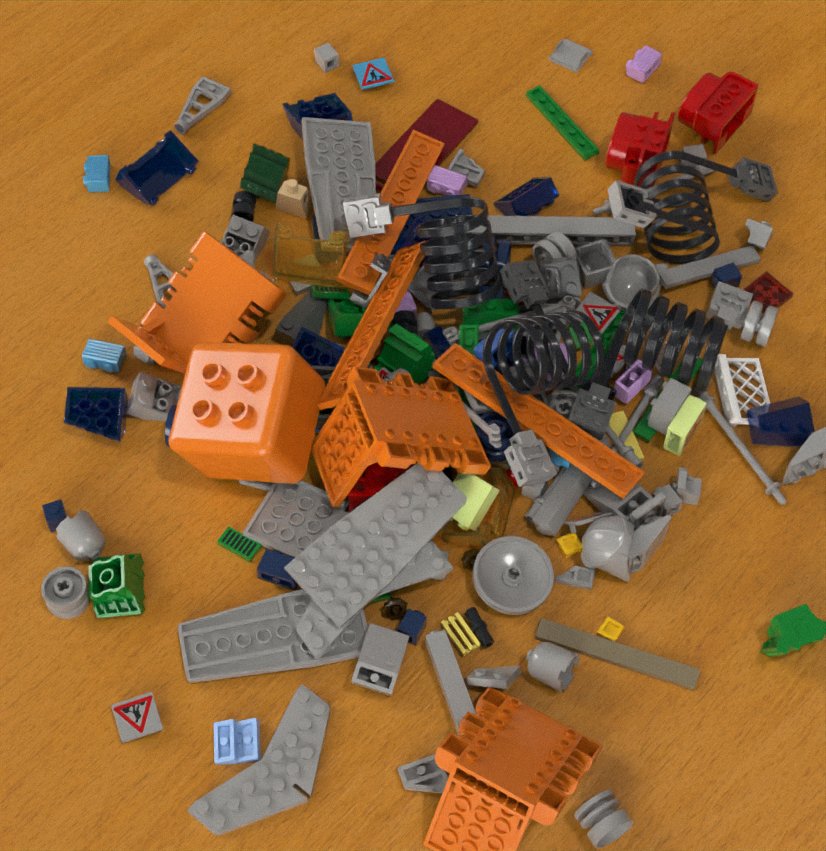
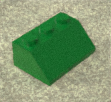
M490 299L478 305L462 308L463 325H482L518 315V303H514L512 299ZM517 324L513 330L517 329L519 325Z

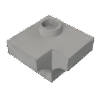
M747 219L745 227L750 230L748 244L766 250L774 234L771 224L765 221L759 223Z
M679 467L676 483H672V489L682 499L684 504L698 505L702 479L691 477L687 472V468Z

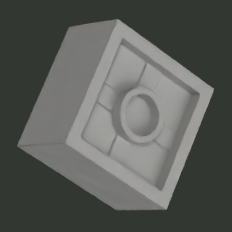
M606 239L575 247L584 289L604 283L616 261Z
M672 378L669 382H664L662 385L663 391L658 399L654 398L652 400V411L647 417V420H649L648 426L666 435L669 425L692 389Z

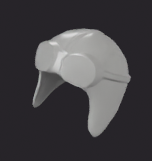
M635 254L624 255L614 262L602 287L606 298L614 303L616 307L626 311L630 302L641 288L651 291V300L654 298L659 288L660 276L654 264L648 259Z
M619 515L600 518L593 522L582 537L581 560L584 565L591 569H601L623 581H630L627 560L636 526Z

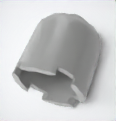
M78 511L77 516L72 519L68 516L56 528L58 534L55 536L75 560L81 562L95 560L104 549L106 544L105 536L87 511Z
M541 642L534 649L531 648L526 657L529 674L534 679L559 692H562V689L566 690L575 675L571 672L574 665H579L580 659L579 654L550 642Z

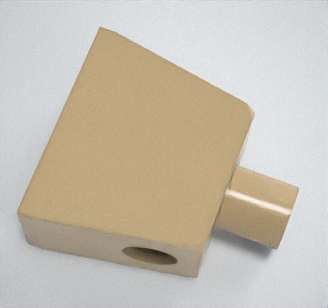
M295 179L284 181L277 194L276 210L306 219L313 208L308 188L297 184Z

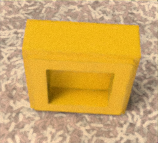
M570 532L556 540L557 545L566 558L582 551V543L575 533Z
M607 616L596 635L617 642L625 630V626Z

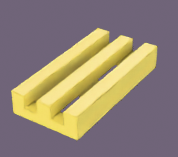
M458 612L453 617H448V620L441 621V626L463 657L480 647L481 643ZM455 621L459 623L474 645H471ZM451 624L452 627L455 629L457 634L460 636L462 641L467 646L466 650L464 649V647L462 646V644L457 639V637L448 625Z

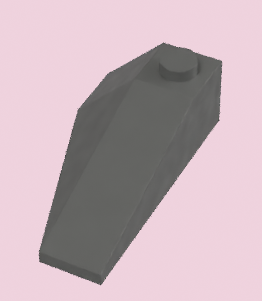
M310 290L283 317L276 327L277 342L289 345L296 351L309 356L319 341V334L327 309V299L314 298Z

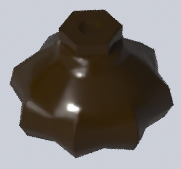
M472 548L463 553L461 560L464 569L473 571L474 562L481 550Z
M390 597L384 603V614L389 616L391 620L402 619L403 615L407 612L408 603L402 600L401 597Z

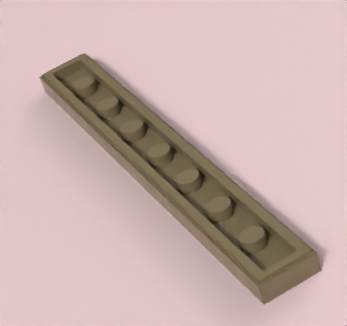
M541 618L535 635L537 640L550 642L565 649L690 690H695L700 669Z

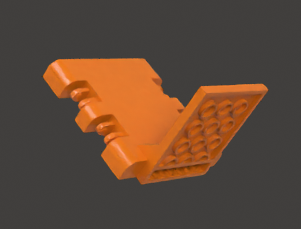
M204 230L189 250L199 260L196 261L190 257L188 261L194 265L192 270L188 267L181 269L187 274V277L175 270L168 280V283L177 291L169 287L167 291L173 296L172 299L161 298L166 307L154 301L140 321L144 325L143 327L111 316L108 320L109 324L158 364L184 374L191 350L199 343H241L236 339L237 337L247 344H253L259 333L246 324L248 322L254 327L257 325L256 320L251 318L252 314L255 312L260 317L264 315L257 308L258 306L274 314L288 294Z
M353 367L347 379L348 389L314 439L311 447L332 507H340L367 466L376 462L382 467L406 469L410 464H416L417 461L425 470L439 472L451 465L452 468H456L458 473L485 475L491 468L454 382L448 378L430 376L427 382L419 387L417 383L413 382L410 373L397 372L393 380H388L386 383L384 379H380L377 369Z
M488 687L477 702L475 708L476 715L468 711L462 718L458 728L459 736L450 732L437 749L435 762L441 769L450 773L423 845L433 851H517L532 819L543 825H551L556 820L569 797L567 795L572 794L576 790L584 775L582 772H587L600 754L603 745L531 708L517 698H513L496 688Z

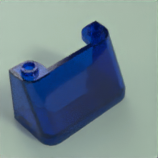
M171 130L164 135L165 139H162L160 142L158 141L151 150L133 164L130 163L128 167L124 166L120 169L115 179L122 188L146 206L156 204L159 201V196L185 175H191L197 170L195 166L199 161Z

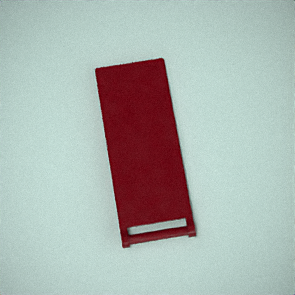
M436 99L376 162L375 178L386 183L413 130L445 143L435 164L440 166L478 124V119ZM376 181V189L382 191L384 185Z

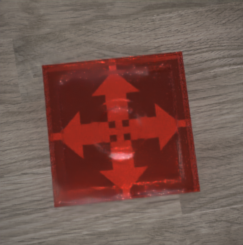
M767 271L743 289L753 294L751 304L753 300L763 303V314H765L766 308L769 305L779 308L793 297V293Z

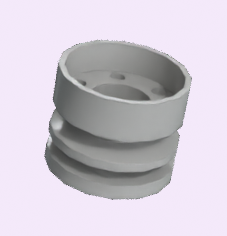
M606 790L593 796L574 814L576 820L581 822L580 826L583 829L592 827L587 836L595 848L604 847L615 841L633 825V820L625 809L616 811L620 806V801L614 799L615 794L612 790Z

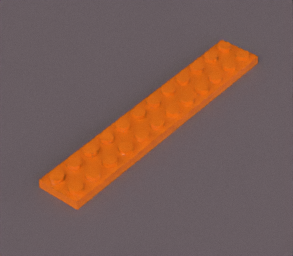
M413 130L381 191L382 203L391 202L392 207L415 204L445 143ZM410 214L395 216L393 223L387 224L388 229L385 233L358 236L336 281L369 295L381 272L370 266L375 253L379 255L384 254L389 258Z
M422 242L397 250L387 275L375 292L316 404L320 410L337 406L348 389L347 379L353 367L367 368L373 359L383 335L387 332V328L393 320L403 296L407 293V288L413 281V277L419 269L422 259L425 257L421 254L420 244Z
M455 343L433 363V369L506 418L486 374L483 361ZM495 370L522 430H533L536 438L541 439L545 446L622 499H625L644 477L645 472L531 394L521 395L515 392L508 385L504 376Z

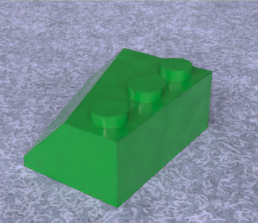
M327 299L329 325L334 336L338 338L353 336L366 309L350 301V299L343 300L342 302Z

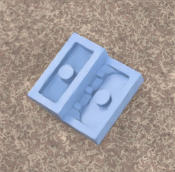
M257 718L237 722L234 719L214 723L215 764H242L257 762L261 759L260 725Z

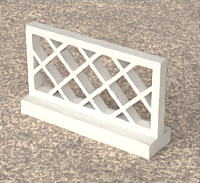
M718 354L714 373L725 419L732 428H735L737 424H773L775 420L759 358H726V354ZM729 364L737 366L739 368L737 372L729 368ZM747 364H754L755 371L752 372L745 366ZM741 370L750 376L747 380L738 374ZM734 378L743 384L740 388L733 384ZM752 378L759 382L758 388L749 382ZM745 386L754 392L751 396L742 390ZM738 394L747 399L744 404L737 400L736 396ZM755 394L763 398L764 402L762 404L753 398ZM748 402H751L758 409L754 412L746 405ZM741 410H744L751 417L742 418L740 413ZM759 410H762L767 414L768 418H762L757 413Z

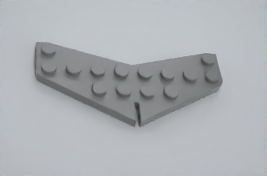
M430 541L375 598L432 577L436 579L445 576L453 570V567L436 544ZM312 599L297 625V632L315 660L327 653L332 647L331 644L362 610L344 626L339 628Z
M302 684L294 693L262 759L195 801L187 810L188 813L213 834L223 835L307 803L308 799L296 790L295 787H298L312 798L330 716L329 705Z

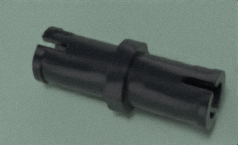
M476 607L469 608L464 614L472 626L473 634L477 635L483 648L492 646L494 640L488 632L486 622L481 619Z

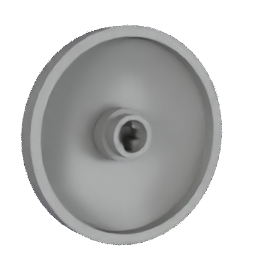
M505 536L489 542L481 549L474 562L472 577L478 595L488 606L501 613L520 615L537 609L545 602L553 586L554 571L549 557L537 544L522 537Z

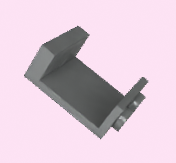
M375 253L370 266L381 272L371 293L367 295L353 289L350 300L365 309L389 271L391 261H389L386 255Z

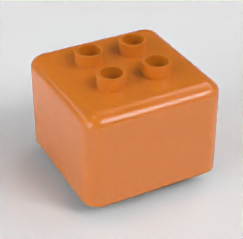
M199 343L193 347L190 353L169 435V446L175 453L208 478L297 483L306 473L320 411L316 404L325 389V381L289 345Z

